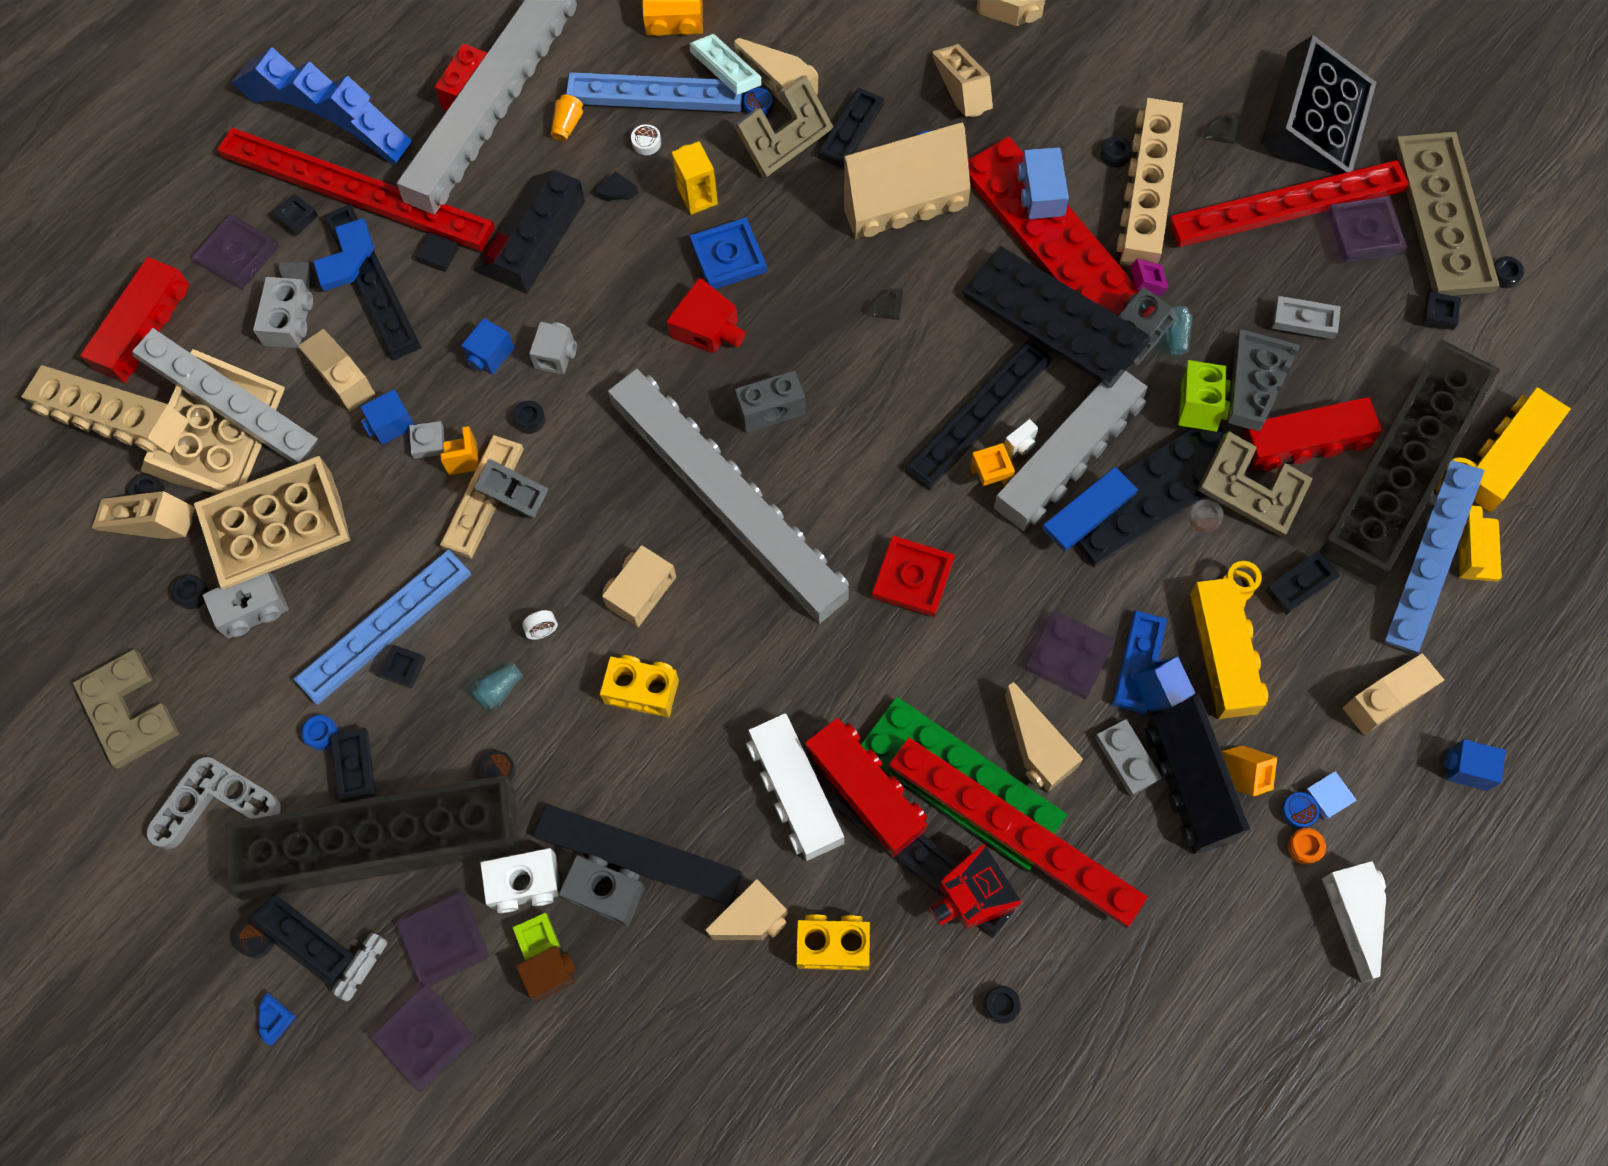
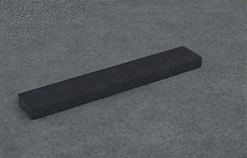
M351 204L323 216L340 252L343 251L335 227L358 220ZM373 250L370 257H366L360 266L359 274L354 281L393 360H396L422 347Z
M1027 341L906 466V472L930 491L1051 364L1052 358Z
M838 792L829 802V805L887 851ZM924 834L894 857L943 898L945 897L939 888L940 882L960 864ZM1015 910L977 926L994 938Z
M546 804L534 837L538 840L587 857L589 854L607 861L610 865L628 869L644 877L728 906L732 903L742 875L740 870Z

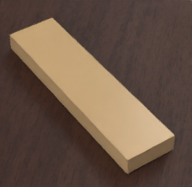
M495 435L492 436L440 543L443 550L447 551L449 549L452 553L469 559L473 558L499 503L473 490L488 459L514 471L524 450L522 444Z

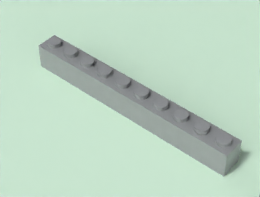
M525 0L397 182L404 203L435 215L440 206L447 202L449 193L455 184L462 180L464 171L470 162L477 158L480 147L485 140L491 137L495 125L500 118L506 115L508 106L514 97L519 96L527 78L534 74L536 65L542 56H546L555 37L561 34L563 25L569 17L574 15L577 7L576 0Z
M635 369L609 389L608 394L611 404L618 413L818 624H821L849 600V583L839 571L833 572L826 565L827 560L824 555L816 548L812 550L804 542L805 537L797 527H789L779 508L773 503L768 505L762 499L763 495L760 489L752 481L747 483L740 476L742 473L738 466L732 460L726 461L720 455L721 451L717 444L710 438L706 440L699 433L700 429L692 418H684L679 412L680 409L677 403L670 396L664 397L659 392L658 384L650 375L645 377L638 369Z

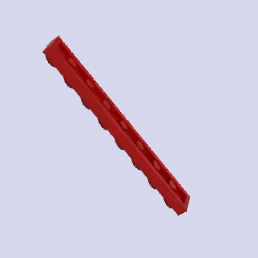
M1398 160L1173 215L1170 217L1169 225L1180 248L1405 192L1409 183Z
M908 737L890 763L889 768L1125 928L1131 925L1148 896L910 737Z

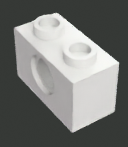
M551 848L481 862L486 905L493 910L497 909V913L513 912L519 909L518 905L532 902L533 906L548 905L554 902V897H559L561 883L557 856ZM521 875H529L530 883L528 887L522 891H516L514 888L516 879Z

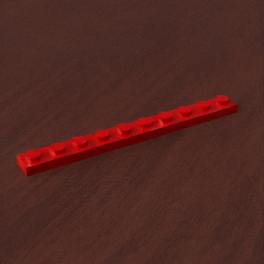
M231 127L217 149L220 156L225 159L428 233H433L482 252L495 229L493 221L446 204L441 205L435 215L404 203L399 188L233 127Z

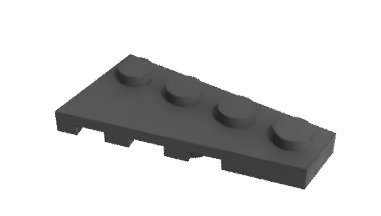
M1243 329L1239 330L1235 339L1228 423L1260 432L1300 345Z

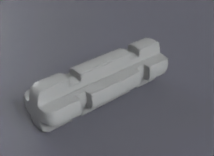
M371 932L363 942L364 948L357 951L343 972L344 978L342 980L339 979L333 987L332 993L344 1001L351 1000L357 991L355 986L357 984L361 985L377 961L375 956L377 954L381 955L387 946V941L376 933Z

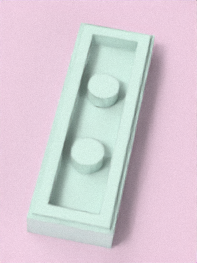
M712 34L690 43V52L736 95L761 86V76L716 35Z

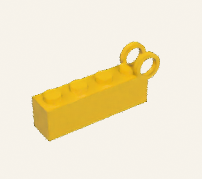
M1538 387L1529 397L1522 394L1513 405L1511 410L1515 412L1514 416L1511 419L1506 416L1497 426L1494 432L1499 436L1495 441L1489 438L1477 453L1482 458L1477 464L1466 458L1452 459L1453 461L1485 470L1473 502L1482 506V508L1490 513L1505 499L1571 410V408ZM1450 461L1434 480V488L1437 493L1440 491L1441 479L1445 477Z
M1248 561L1234 563L1223 579L1197 582L1190 592L1217 719L1258 715L1268 702V690L1265 683H1261L1258 672L1261 667L1260 656L1257 651L1253 650L1251 642L1253 626L1250 619H1246L1244 612L1246 601L1251 598L1254 591L1259 587L1262 576L1258 567ZM1246 568L1254 574L1255 582L1250 575L1236 569ZM1233 577L1243 579L1248 587L1239 586Z

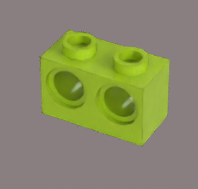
M1192 360L1187 361L1180 384L1178 425L1217 432L1221 419H1227L1230 409V401L1225 400L1228 397L1231 383L1230 380L1226 379V366Z

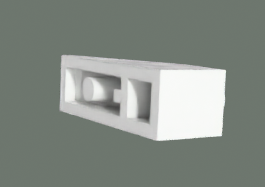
M1373 861L1332 872L1322 878L1362 983L1380 977L1386 906L1385 880L1382 873L1375 869Z

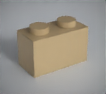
M642 545L636 553L631 552L627 556L622 566L623 570L616 578L613 577L607 582L602 596L606 608L639 628L676 579L674 565Z

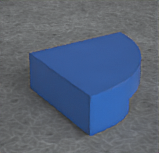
M270 993L264 996L259 1006V1033L264 1042L272 1046L297 1017Z

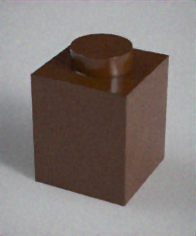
M557 946L516 966L530 999L535 1002H539L576 983L572 973L577 971V968L568 951L562 953V950Z

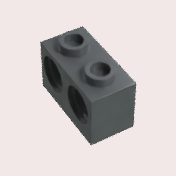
M1144 286L1138 293L1136 292L1131 295L1126 302L1124 311L1119 315L1122 319L1150 335V342L1132 363L1138 366L1178 318L1173 307ZM1155 308L1154 313L1150 317H1141L1145 309Z
M488 459L473 490L532 519L535 518L549 488Z

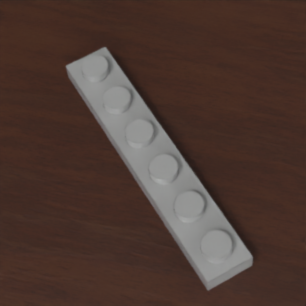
M154 328L132 351L133 357L295 465L303 462L318 443V438Z

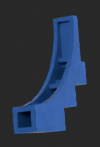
M273 47L249 60L231 82L254 103L278 101L294 105L336 124L371 147L390 164L397 163L412 142L408 136L368 101L371 96L349 76L332 82L310 61L295 68Z

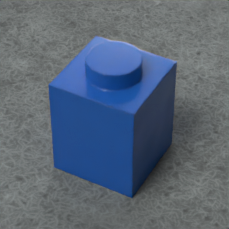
M485 318L482 319L461 345L467 357L466 362L473 369L479 372L483 369L491 375L496 372L514 349L509 332Z
M395 389L360 406L366 418L361 420L365 430L370 437L376 434L382 445L410 431L409 425H414Z
M1178 656L1155 661L1133 675L1150 712L1166 710L1195 694Z
M1463 739L1452 748H1449L1445 755L1444 767L1448 768L1446 780L1489 791L1502 783L1506 750Z

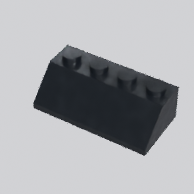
M556 170L533 176L473 268L474 271L527 294L585 203L580 180Z
M1200 695L1189 698L1153 715L1147 723L1145 735L1149 746L1156 749L1159 758L1157 760L1158 772L1162 776V780H1167L1171 791L1169 793V802L1174 813H1179L1183 823L1181 835L1187 847L1191 846L1194 855L1235 843L1250 830V826Z

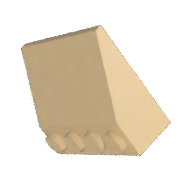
M963 122L845 156L844 212L855 239L872 237L888 229H899L909 223L919 220H930L936 215L946 212H957L968 206L970 178Z
M192 349V355L274 410L277 409L285 387ZM176 385L168 405L186 417L189 422L170 454L157 449L154 453L147 452L141 471L173 484L214 494H220L246 484L262 442Z
M320 456L194 503L216 575L223 590L350 541L338 490L331 471Z

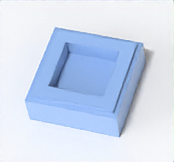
M1336 771L1304 791L1317 801L1320 814L1324 820H1327L1356 801Z

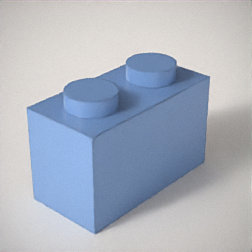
M1061 148L1024 150L1022 163L1017 164L1018 182L1023 181L1024 189H1021L1022 207H1027L1028 218L1065 216L1069 196Z

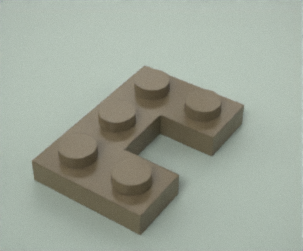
M806 75L798 77L779 91L792 119L776 131H773L761 108H755L733 124L762 177H768L833 129V125Z
M1231 432L1225 433L1197 490L1278 536L1286 535L1313 478L1284 463L1279 465L1267 489L1244 476L1257 447Z
M135 649L73 682L111 765L117 769L179 735L167 707L161 703L132 718L123 696L153 680L140 653Z

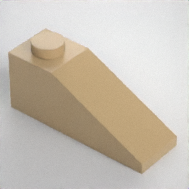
M741 38L734 41L735 53L761 76V84L785 107L786 105L779 91L800 76L806 75L816 95L818 94L819 77L816 70L811 65L804 63L799 57Z
M959 44L932 51L934 62L952 100L965 117L979 116L983 111L993 109L990 75Z
M324 329L298 345L349 412L376 395L364 374Z
M164 491L101 499L92 528L97 531L160 539L186 537L192 525L195 507Z
M1422 653L1356 695L1342 709L1363 735H1366L1442 683L1444 679Z
M1012 682L1007 688L1005 698L1024 767L1028 770L1026 775L1037 788L1043 787L1048 793L1075 771L1083 758L1021 689Z

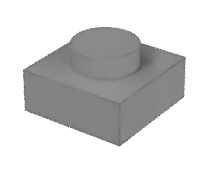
M441 421L409 425L411 454L414 459L440 456L441 453H444V426Z

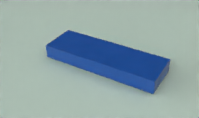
M1114 467L1045 523L1042 530L1066 552L1136 495L1138 489Z
M1134 610L1112 706L1141 714L1147 712L1148 706L1133 675L1153 662L1158 661L1167 618Z

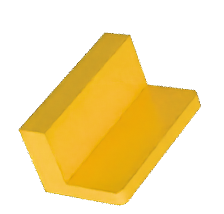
M1472 506L1458 543L1459 578L1497 582L1502 578L1499 521L1497 519L1483 518L1482 506Z

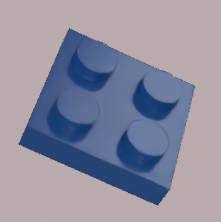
M747 217L689 235L690 243L705 280L714 289L767 272V265Z

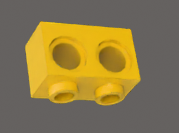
M700 141L691 145H684L678 150L672 151L677 189L690 215L718 205L714 168Z
M621 655L620 658L610 656L600 696L606 705L669 718L679 678L676 670H673V667L666 663L653 662V665L640 663L638 658L629 655ZM623 675L633 677L631 683L627 686H618L616 684L617 680ZM655 682L666 684L664 690L659 693L649 692L650 686Z
M806 915L805 920H798L797 969L869 971L870 922H862V917L855 915L841 916V921H827V916ZM812 933L823 935L826 940L824 947L820 950L809 949L805 944L808 935ZM845 935H857L862 942L860 948L856 951L844 949L841 945V940Z

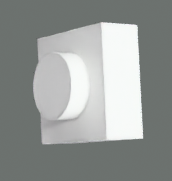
M1030 419L1005 439L1004 446L1010 460L1019 454L1022 456L1026 455L1036 445L1035 439L1038 427Z

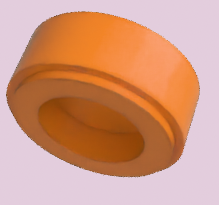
M1302 828L1290 836L1287 848L1290 856L1296 862L1303 865H1311L1324 856L1326 843L1318 831L1311 828Z

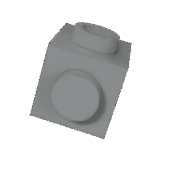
M540 322L529 353L534 368L565 375L569 359L575 357L577 342L573 339L571 329L564 324Z

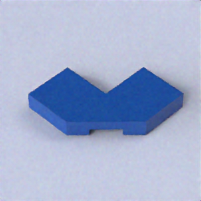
M364 218L335 227L343 252L313 261L320 285L324 291L354 282L365 258H369L375 249Z

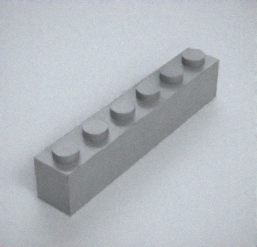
M1127 371L1122 374L1112 388L1100 383L998 493L994 509L1023 532L1031 523L1036 526L1047 513L1045 508L1051 501L1056 504L1067 491L1065 486L1071 479L1077 481L1087 469L1085 464L1091 457L1097 459L1107 446L1105 443L1111 435L1116 438L1127 424L1125 421L1130 414L1136 416L1146 403V400L1143 398L1148 386Z

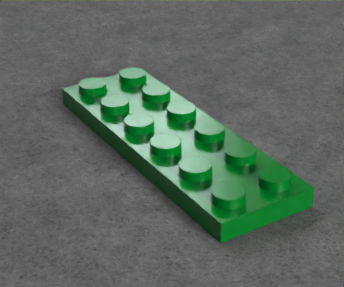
M896 697L861 746L866 751L871 749L882 762L880 767L882 771L889 776L893 775L903 786L1028 873L1033 866L1032 864L891 770L889 765L908 737H910L1053 834L1056 833L1068 814L899 697Z

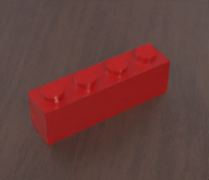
M149 257L145 259L80 355L94 371L124 384L126 383L130 375L136 371L140 362L133 357L132 351L152 328L160 332L162 327L170 320L171 314L180 300L187 294V289L190 285L179 269Z
M1370 397L1269 418L1266 419L1260 432L1244 428L1239 437L1257 447L1250 461V470L1263 469V471H1271L1284 463L1293 462L1298 465L1308 462L1313 457L1324 455L1325 458H1331L1350 449H1355V451L1366 450L1374 445L1375 440L1383 430Z
M836 718L805 742L806 753L894 858L925 833L927 828L925 820L927 816L917 803L913 802L910 804L902 795L905 791L900 782L893 775L888 778L881 770L882 762L871 749L866 751L858 742L860 736L850 723L844 725L839 718Z

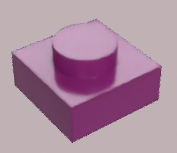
M1137 258L1130 266L1137 290H1141L1144 286L1153 294L1162 296L1169 288L1162 265Z

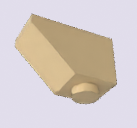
M978 0L976 10L980 15L1019 26L1042 18L1045 0Z
M756 879L706 929V932L712 940H763L768 934L773 938L787 924L784 919L788 915L787 909Z

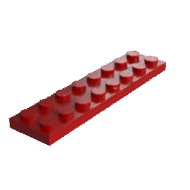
M1007 137L969 159L970 184L1040 268L1119 316L1124 311L1126 302L1131 295L1136 292L1138 293L1140 290L1136 289V285L1068 205L1065 216L1028 218L1027 207H1022L1021 189H1024L1023 181L1018 182L1017 164L1022 163L1024 153L1010 137ZM1154 308L1145 309L1141 317L1146 318L1151 315Z

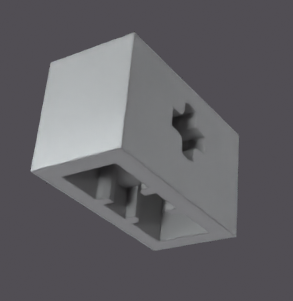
M271 572L224 590L218 587L203 594L216 629L226 638L242 636L250 628L263 622L274 621L282 613L289 610L278 582Z

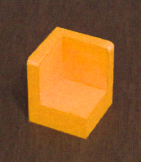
M469 426L462 427L464 438L443 442L444 453H441L440 457L448 475L476 471L479 465L477 442Z
M1003 443L973 452L970 470L972 474L978 472L983 486L1002 481L1005 487L1013 478L1015 470Z
M1238 746L1222 751L1236 791L1254 797L1273 790L1277 765L1276 756L1246 746Z

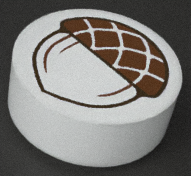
M640 125L631 134L633 149L641 155L654 154L661 146L660 132L652 125Z
M547 610L530 614L522 623L526 637L533 640L550 635L558 626L554 614Z

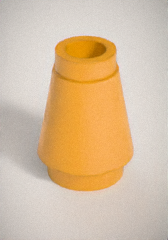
M563 94L555 102L550 135L558 141H567L583 114V103L574 96Z

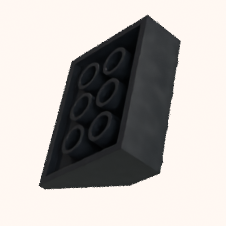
M1314 35L1310 36L1287 53L1261 144L1284 160L1336 175L1353 171L1377 82Z

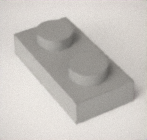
M1278 296L1275 301L1272 329L1335 339L1338 334L1341 306Z
M1127 719L1096 735L1095 739L1130 797L1161 781L1162 776Z

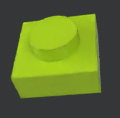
M547 913L513 927L525 961L554 946L561 948Z

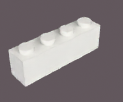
M785 713L749 729L751 741L746 743L754 762L759 759L765 771L760 773L766 790L768 792L774 790L779 802L775 803L774 806L781 822L788 821L793 834L788 835L795 853L797 855L803 853L806 861L843 845L845 837L787 714Z

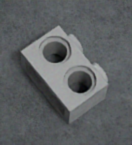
M265 278L253 329L263 346L299 348L298 345L301 344L302 337L306 336V318L308 310H311L313 306V295L309 292L302 279Z

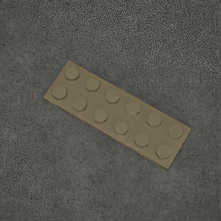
M1445 132L1398 136L1394 142V148L1398 162L1409 183L1406 193L1432 291L1451 296L1495 292L1500 285L1457 133Z

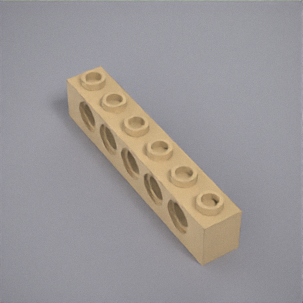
M1147 98L1144 110H1138L1135 127L1140 128V134L1135 133L1132 144V152L1137 153L1136 158H1131L1128 169V176L1133 177L1132 183H1127L1124 201H1128L1129 205L1128 208H1123L1120 226L1125 227L1124 234H1119L1116 252H1121L1119 265L1131 266L1137 258L1157 264L1160 260L1183 103Z
M43 365L40 366L21 396L33 404L30 408L32 411L45 418L52 416L66 425L72 423L87 432H90L92 429L108 439H111L113 435L114 438L129 446H132L135 442L137 446L150 453H154L157 449L170 454L189 422L186 417L166 403Z

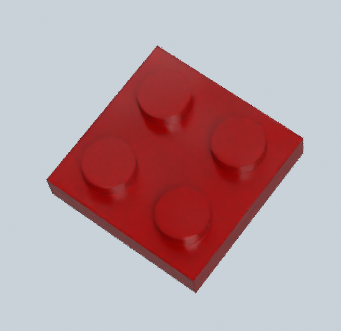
M893 535L877 578L872 598L935 618L955 554Z

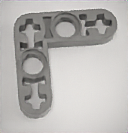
M203 757L190 767L151 821L147 829V837L153 845L164 850L177 847L213 797L259 824L273 822L280 813L281 805L274 795L217 760ZM205 769L211 770L214 773L211 779L205 778L202 775ZM235 782H241L244 787L242 795L236 799H229L227 796L228 787ZM193 783L204 789L202 794L191 787ZM186 795H194V807L187 812H181L179 809L180 800ZM253 797L261 803H266L269 809L266 813L259 812L256 807L248 802ZM173 813L183 820L179 823L171 818L170 815ZM163 827L168 828L172 832L169 838L163 837L160 833Z

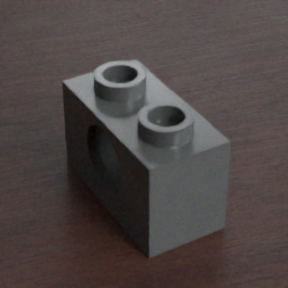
M796 371L735 389L736 404L746 433L806 415L805 395Z
M591 854L588 855L587 859L577 855L559 896L566 902L628 927L645 890L642 882L638 881L640 875L622 867L619 872L606 867L607 861ZM603 880L612 881L613 887L608 895H596L595 889L599 882Z

